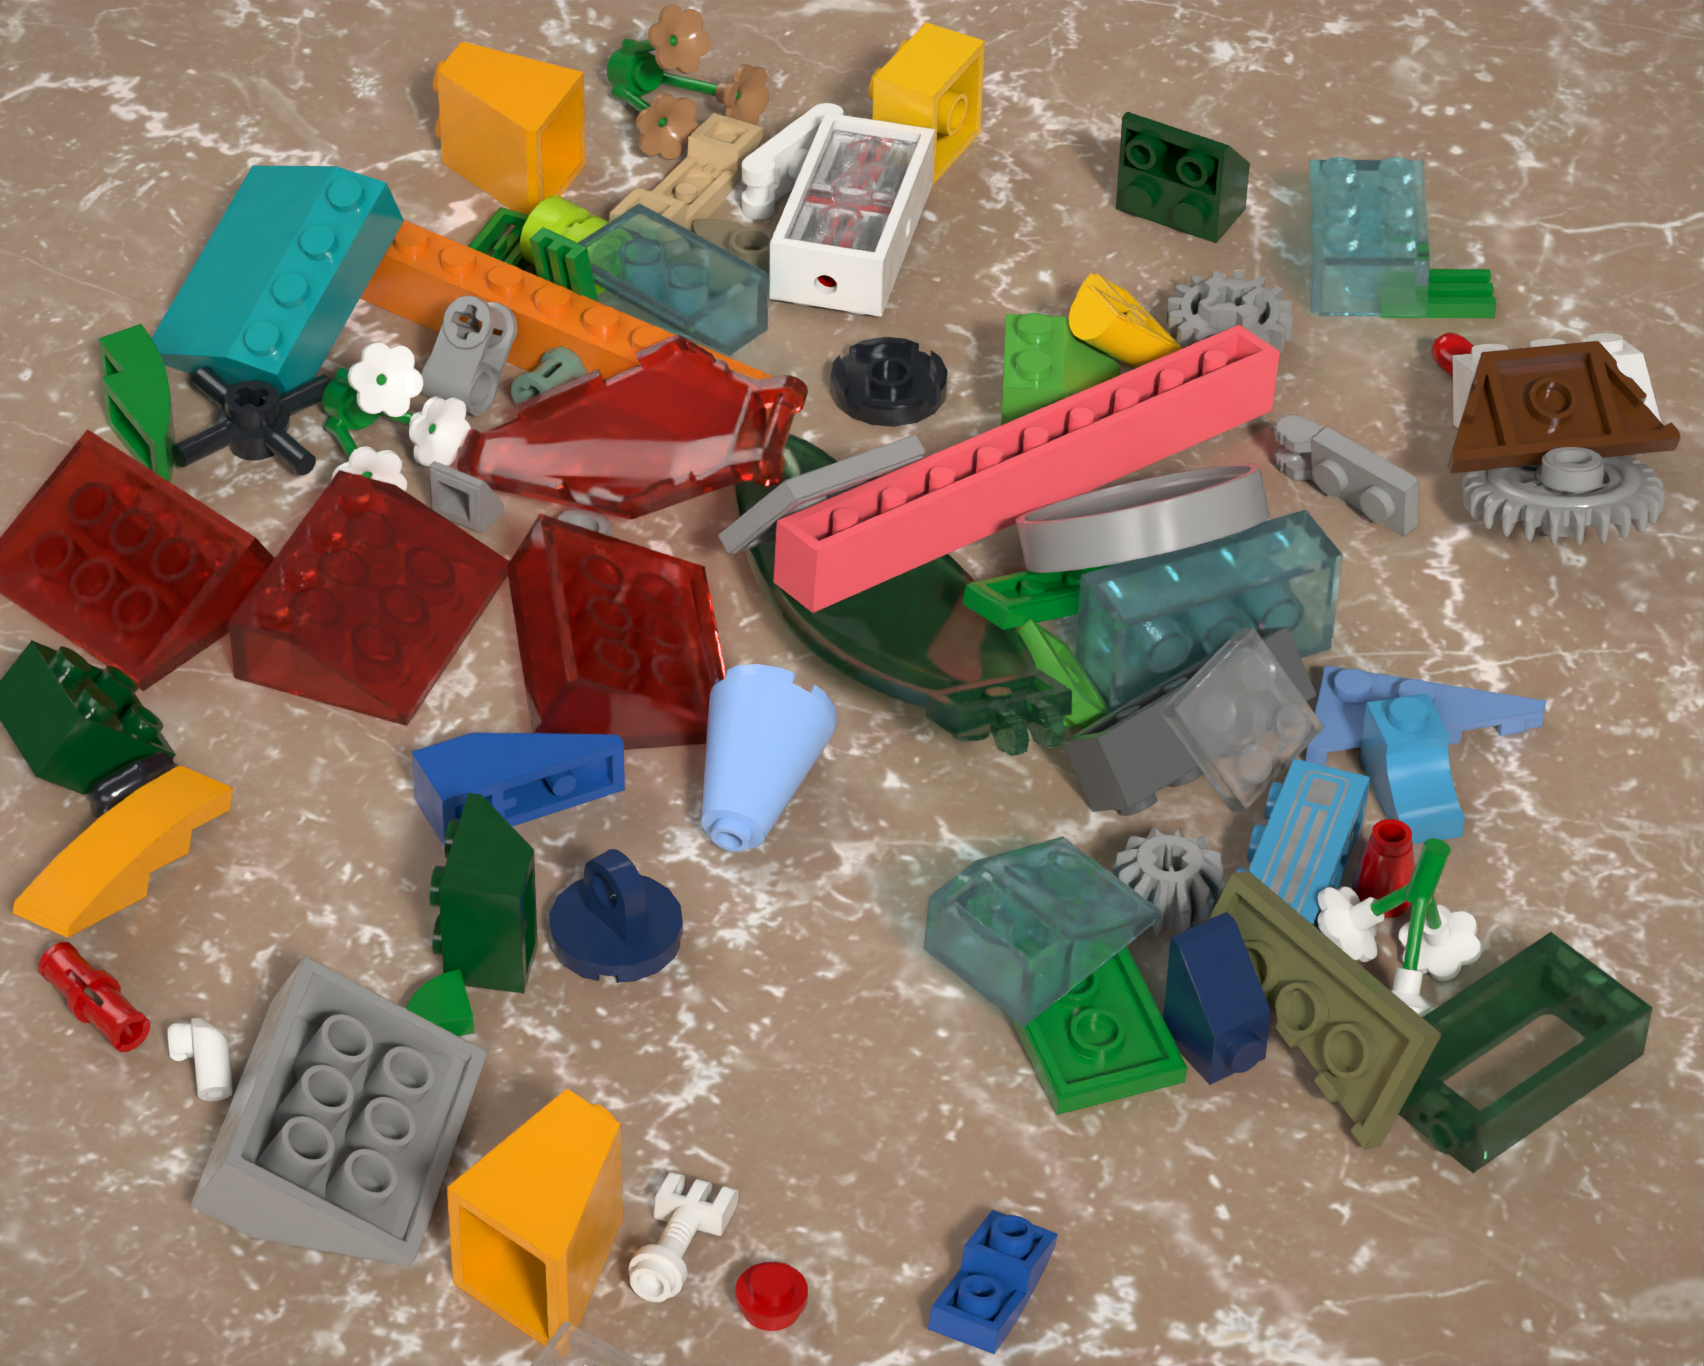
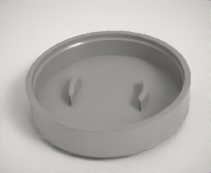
M1244 463L1186 470L1098 489L1033 509L1016 518L1015 522L1026 570L1035 573H1048L1115 565L1188 548L1254 527L1269 519L1271 514L1260 466L1258 464Z

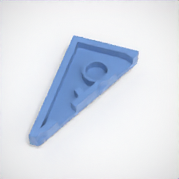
M1325 665L1307 745L1306 761L1325 765L1328 752L1361 747L1366 702L1428 693L1449 734L1448 745L1461 743L1462 731L1496 726L1499 736L1523 733L1527 729L1534 727L1542 728L1546 700Z

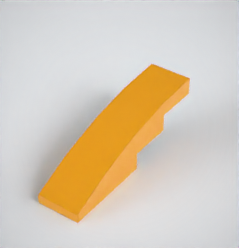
M178 765L137 789L91 824L60 852L14 901L12 913L68 938L147 897L150 873L189 853L193 829L230 811L233 787Z

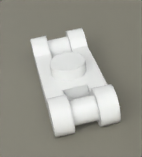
M822 103L814 106L742 161V180L747 184V189L742 193V212L745 216L751 219L762 220L771 217L775 213V202L790 192L795 185L825 112L844 115V111L840 106L832 103Z

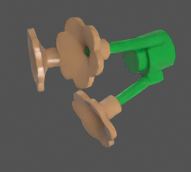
M676 5L665 6L659 13L658 22L649 28L648 39L642 41L624 39L622 48L612 54L607 64L608 81L613 86L612 97L626 101L640 112L636 119V128L641 133L638 143L640 149L649 156L660 154L667 160L675 159L681 154L684 145L688 144V137L699 127L698 123L694 120L697 111L696 105L689 98L680 97L676 99L670 93H661L655 97L650 105L638 96L646 95L656 90L660 84L715 96L718 102L724 103L727 107L725 116L753 125H757L759 114L765 111L769 102V93L765 88L767 73L761 67L741 64L736 69L731 82L722 81L719 84L663 71V69H677L682 74L694 73L699 67L700 57L709 52L711 46L710 38L702 30V16L694 9L682 11ZM656 50L655 55L649 53V51Z

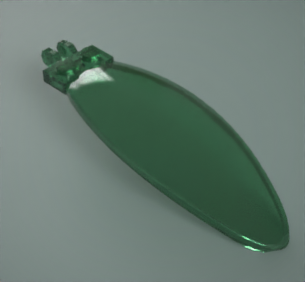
M763 434L744 440L736 450L733 464V489L737 519L785 480L838 461L819 447L793 434ZM776 539L745 550L748 562L762 593L781 621L810 651L844 675L880 693L925 708L926 717L957 740L980 741L988 738L991 732L997 749L1011 756L1027 752L1030 742L1028 729L1033 741L1038 745H1043V748L1046 747L1048 749L1063 744L1066 732L1062 717L1072 715V690L1040 669H1036L1034 659L1028 647L1015 628L1003 630L962 604L966 584L975 580L949 554L812 613L773 582Z

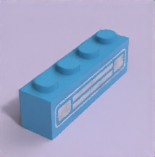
M1293 759L1284 783L1274 781L1270 788L1264 816L1266 820H1269L1267 825L1256 824L1247 853V862L1251 863L1249 870L1239 867L1236 872L1250 871L1321 931L1317 920L1318 915L1322 911L1317 897L1319 892L1327 887L1338 890L1341 886L1364 826L1370 777Z

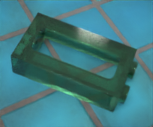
M1550 932L1422 1017L1442 1035L1398 1115L1429 1138L1440 1152L1450 1155L1470 1172L1474 1173L1643 1056L1653 1007ZM1542 1015L1557 1016L1586 1038L1481 1111L1443 1083Z

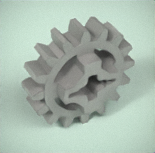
M1215 270L1212 273V278L1207 281L1198 275L1191 276L1190 287L1178 284L1175 287V297L1168 298L1167 332L1174 339H1177L1176 342L1182 348H1185L1227 329L1241 325L1279 350L1280 354H1282L1285 341L1291 340L1293 315H1291L1292 302L1291 300H1282L1283 289L1280 287L1265 289L1264 277L1260 276L1251 281L1244 280L1243 271H1236L1233 278H1224L1219 270Z

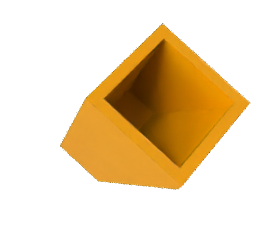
M463 41L460 42L446 60H442L438 64L433 78V89L438 93L439 115L436 121L435 132L437 138L441 139L442 163L513 211L530 215L534 208L549 196H562L586 165L584 72Z
M568 1088L447 1187L453 1284L559 1357L571 1347L623 1221L621 1123L603 1106L589 1103Z

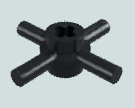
M210 367L200 368L194 374L193 384L221 408L217 416L218 424L173 445L172 454L179 466L186 467L229 446L230 451L238 458L258 461L276 455L297 474L306 475L310 473L315 467L316 458L287 433L290 427V416L321 402L323 392L328 383L331 382L330 378L322 374L279 395L278 390L268 382L247 380L231 386Z

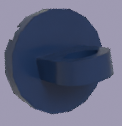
M610 849L588 861L584 867V879L574 882L559 894L549 913L552 951L564 967L583 978L599 981V974L617 976V983L634 982L658 973L675 959L683 934L681 905L669 888L650 877L640 875L631 860L617 849Z

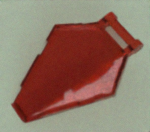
M677 334L636 352L637 360L640 364L607 379H604L600 370L597 369L515 405L518 415L516 419L484 433L477 429H470L458 457L457 469L460 472L485 481L493 490L633 520L744 481L751 480L755 484L764 487L777 485L781 482L786 466V461L783 457L785 445L795 413L800 412L804 407L808 388L802 380L791 375L757 380L730 369L727 362L715 358L712 353ZM772 408L767 421L766 409Z

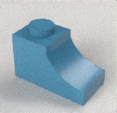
M1428 693L1366 702L1359 758L1367 776L1370 777V783L1387 819H1396L1406 823L1412 830L1413 844L1425 843L1430 838L1445 840L1462 837L1465 816L1461 810L1451 775L1448 754L1449 734Z

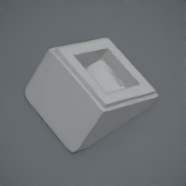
M436 461L429 465L431 510L433 514L483 533L504 513L503 502L485 481Z

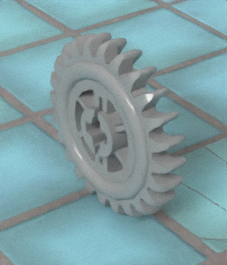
M1631 456L1603 458L1604 472L1602 485L1594 490L1584 492L1559 491L1544 485L1541 481L1542 464L1470 471L1462 478L1463 505L1467 511H1470L1473 520H1478L1483 515L1486 529H1491L1502 515V530L1506 537L1510 535L1516 522L1524 521L1525 537L1528 542L1533 539L1537 528L1538 531L1550 536L1552 545L1556 544L1558 537L1575 536V541L1580 546L1587 526L1596 528L1599 540L1604 544L1608 538L1609 523L1615 524L1622 539L1628 537L1631 522L1637 531L1642 533L1647 526V521L1650 524L1656 523L1658 515L1664 507L1665 492L1663 490V482L1655 474L1654 470L1646 464H1641L1639 460Z

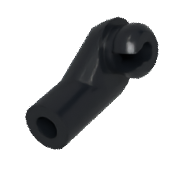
M161 751L153 752L133 760L95 781L89 799L95 803L93 808L94 816L98 819L140 787L175 768V763L171 756Z

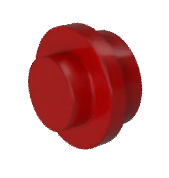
M763 1262L749 1267L740 1275L735 1287V1300L739 1310L752 1326L765 1331H778L791 1326L805 1309L808 1302V1284L805 1277L788 1264Z

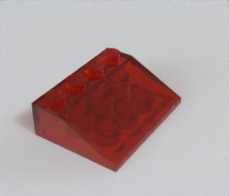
M88 429L0 537V595L106 667L113 666L126 673L143 692L247 621L286 572V569L256 537Z
M339 470L229 620L234 678L408 726L511 572V562L397 485Z
M539 514L507 565L532 733L617 734L624 742V750L706 744L710 693L717 678L719 682L725 678L726 670L705 566Z

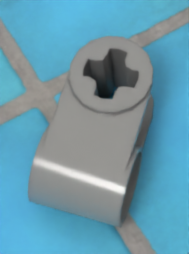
M466 295L454 300L444 314V320L433 351L423 368L422 393L430 398L437 396L444 400L452 397L460 399L466 405V413L473 416H481L485 413L497 395L500 376L511 346L517 336L518 325L512 310L504 304L485 302L481 298ZM465 316L469 317L466 323L459 321V317ZM480 322H482L481 330H479ZM493 329L502 330V334H492Z

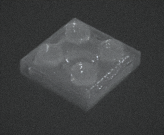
M1254 627L1239 629L1160 710L1162 716L1231 812L1247 810L1293 762V759L1324 729L1320 720Z

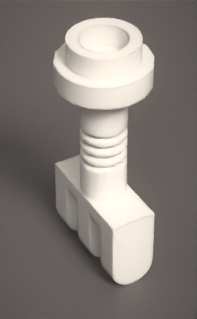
M674 1172L668 1173L655 1196L654 1218L666 1221L668 1225L656 1245H645L635 1252L628 1268L631 1287L638 1296L650 1302H662L670 1297H674L681 1291L688 1275L686 1264L682 1260L686 1248L697 1230L722 1236L737 1206L739 1196L737 1189L723 1186L714 1203H710L711 1182L696 1179L687 1196H684L682 1193L685 1185V1176Z

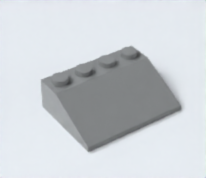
M305 956L270 1004L190 1206L252 1238L410 1267L416 1260L488 1052Z

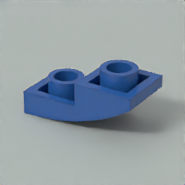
M992 1210L964 1245L961 1268L932 1305L928 1330L995 1354L1017 1322L1035 1290L1054 1251L1058 1233L1033 1225L1023 1217L1006 1215Z

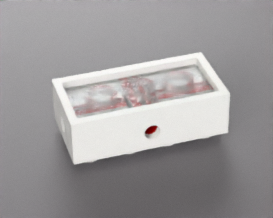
M825 112L770 241L769 299L792 302L800 306L812 305L843 310L856 315L868 314L882 317L933 185L935 129Z

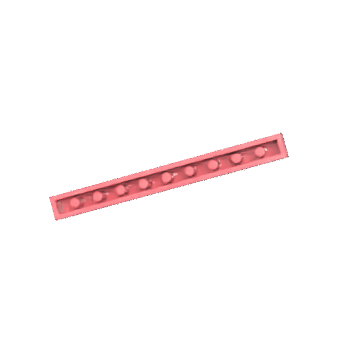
M1237 325L777 520L773 582L814 613L1016 524V518L1026 512L1059 500L1087 493L1271 412L1280 351L1241 325Z

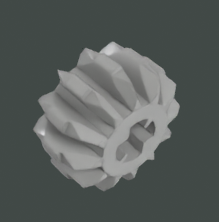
M1152 827L1147 838L1130 836L1124 851L1117 853V859L1112 867L1113 899L1116 903V910L1127 913L1131 927L1151 925L1156 937L1163 929H1173L1179 934L1188 930L1190 925L1196 926L1207 921L1225 888V882L1222 881L1223 865L1221 863V854L1207 848L1205 836L1192 839L1184 838L1181 827L1173 835H1164Z

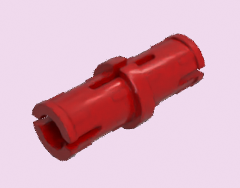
M69 942L54 944L45 951L39 961L38 971L46 981L52 983L67 999V1007L77 1020L83 1023H91L109 1039L110 1044L119 1052H129L143 1043L150 1031V1021L142 1012L137 1011L121 994V987L118 981L105 970H96ZM86 988H90L104 1001L101 1006H98L84 992Z

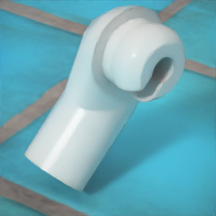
M191 1018V1023L187 1024L173 1023L167 1029L170 1057L176 1061L194 1058L198 1097L205 1101H219L229 1098L233 1093L229 1046L224 1034L202 1018Z

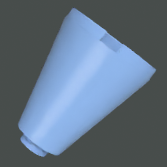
M762 664L736 665L727 670L723 680L719 682L717 678L712 687L709 698L701 824L705 832L711 837V840L722 849L741 852L758 847L764 842L833 737L837 725L835 705L828 695L815 684L811 693L793 684L796 674L786 669Z

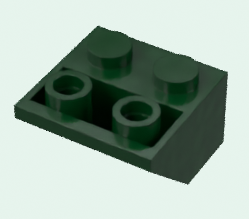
M1126 112L1122 117L1116 210L1217 243L1246 209L1250 163L1230 145Z
M31 640L0 680V721L34 775L38 778L84 795L91 792L95 781L133 760L158 751L167 753L172 759L176 756L161 733L164 728L161 720L142 705L135 694L138 690L136 683L126 673L116 667L107 666L103 670L89 664L81 655L70 648L61 646L58 650H54Z
M468 793L460 820L450 819L448 823L444 847L445 858L447 859L445 867L435 866L431 877L430 906L440 907V914L436 918L433 931V954L442 955L443 973L460 969L464 985L467 987L524 994L538 947L534 849L482 795Z

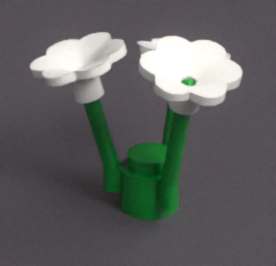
M379 342L367 345L362 352L361 361L352 365L350 370L346 368L338 369L336 378L328 383L323 392V407L330 417L326 422L325 428L337 437L349 458L347 463L339 465L332 474V482L339 491L337 496L338 503L348 513L363 510L369 516H379L388 510L391 500L401 497L407 489L406 478L400 472L402 461L398 454L392 450L376 452L368 446L358 448L348 431L349 429L360 430L373 424L379 416H385L407 425L410 428V440L415 444L414 459L417 463L426 467L433 461L450 466L457 457L458 448L466 444L470 437L471 427L464 419L466 416V405L460 399L452 397L444 400L435 396L425 403L422 412L413 414L407 411L410 405V398L417 396L422 391L423 377L413 368L415 363L414 355L405 346L389 348L387 345Z

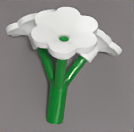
M1435 838L1425 841L1409 884L1379 900L1369 897L1360 902L1357 894L1349 887L1345 886L1338 890L1327 887L1319 892L1317 897L1322 911L1318 915L1317 921L1321 932L1352 959L1368 962L1374 959L1378 953L1374 937L1377 934L1376 924L1384 920V913L1406 901L1411 903L1410 922L1402 926L1398 936L1401 946L1405 949L1402 956L1403 967H1396L1393 990L1391 992L1421 1017L1446 1018L1447 1009L1432 1004L1420 995L1423 974L1429 972L1434 979L1439 981L1453 979L1460 972L1462 965H1469L1478 960L1482 948L1480 941L1475 936L1477 933V923L1473 915L1465 911L1451 913L1446 907L1436 904L1434 893L1451 849L1447 843Z

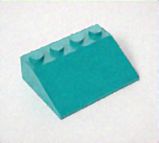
M252 165L152 336V340L157 346L164 365L192 375L200 368L208 366L231 386L242 381L261 380L272 384L278 390L279 395L315 378L404 222L388 184L337 166Z

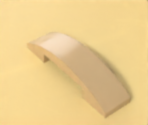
M713 113L688 137V156L652 191L636 187L610 212L609 222L663 239H675L693 231V220L708 219L733 190L742 176V161L757 149L763 137V127Z

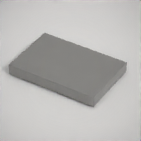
M914 434L785 480L718 536L728 554H737L775 540L777 520L924 458L923 455L926 452L917 435Z

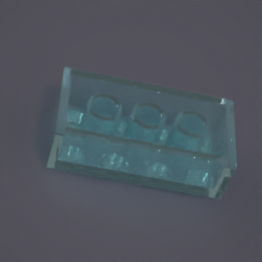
M1305 509L1264 521L1244 531L1210 542L1131 560L1082 574L1075 657L1111 712L1249 631L1287 626L1301 658L1331 650L1343 554Z

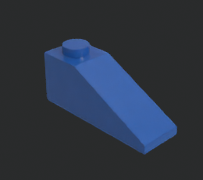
M469 733L412 751L414 798L444 847L448 823L450 819L460 820L468 793L482 795L513 827L625 790L624 742L617 734Z

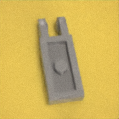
M1298 414L1284 415V417L1278 418V422H1275L1274 437H1276V442H1280L1278 449H1275L1274 464L1276 469H1280L1281 473L1285 472L1286 476L1294 481L1311 480L1326 494L1339 497L1365 513L1374 522L1382 523L1402 536H1406L1418 526L1419 481L1417 477L1328 426L1323 428L1309 419L1305 420L1304 416L1300 417Z

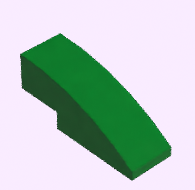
M138 324L98 338L107 425L155 486L161 490L170 486L175 465V459L172 454V446L175 445L171 392L166 367L157 346L143 325Z

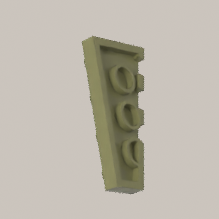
M1250 871L1232 873L1208 920L1225 912H1228L1235 919L1267 1003L1277 1017L1278 1023L1275 1025V1028L1290 1048L1299 1046L1319 1075L1314 1081L1330 1103L1339 1101L1355 1123L1350 1131L1363 1149L1380 1147L1442 1034Z

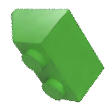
M1040 313L1025 315L1006 314L1001 425L1121 375V365L1111 356L1073 335L1069 327V320L1065 316H1046Z

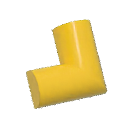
M1092 272L1082 283L1071 305L1068 317L1069 327L1074 336L1135 369L1183 349L1127 289L1098 273L1093 274Z

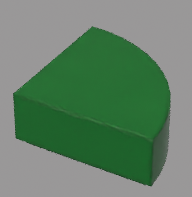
M460 969L443 973L427 981L413 994L408 1002L407 1010L456 1036L474 1034L473 1013Z

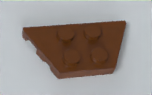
M1599 341L1482 352L1478 361L1448 462V470L1450 474L1542 464V457L1547 452L1561 447L1586 448L1595 451L1602 458L1676 450L1681 437L1679 430L1672 422L1664 426L1644 404L1647 394L1632 378L1627 377L1618 369L1617 361Z

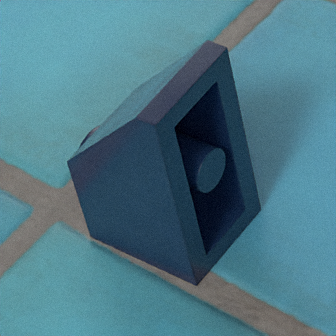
M1225 912L1170 937L1163 1020L1180 1054L1209 1085L1234 1073L1248 1071L1259 1061L1266 1058L1271 1010L1237 923L1228 912Z

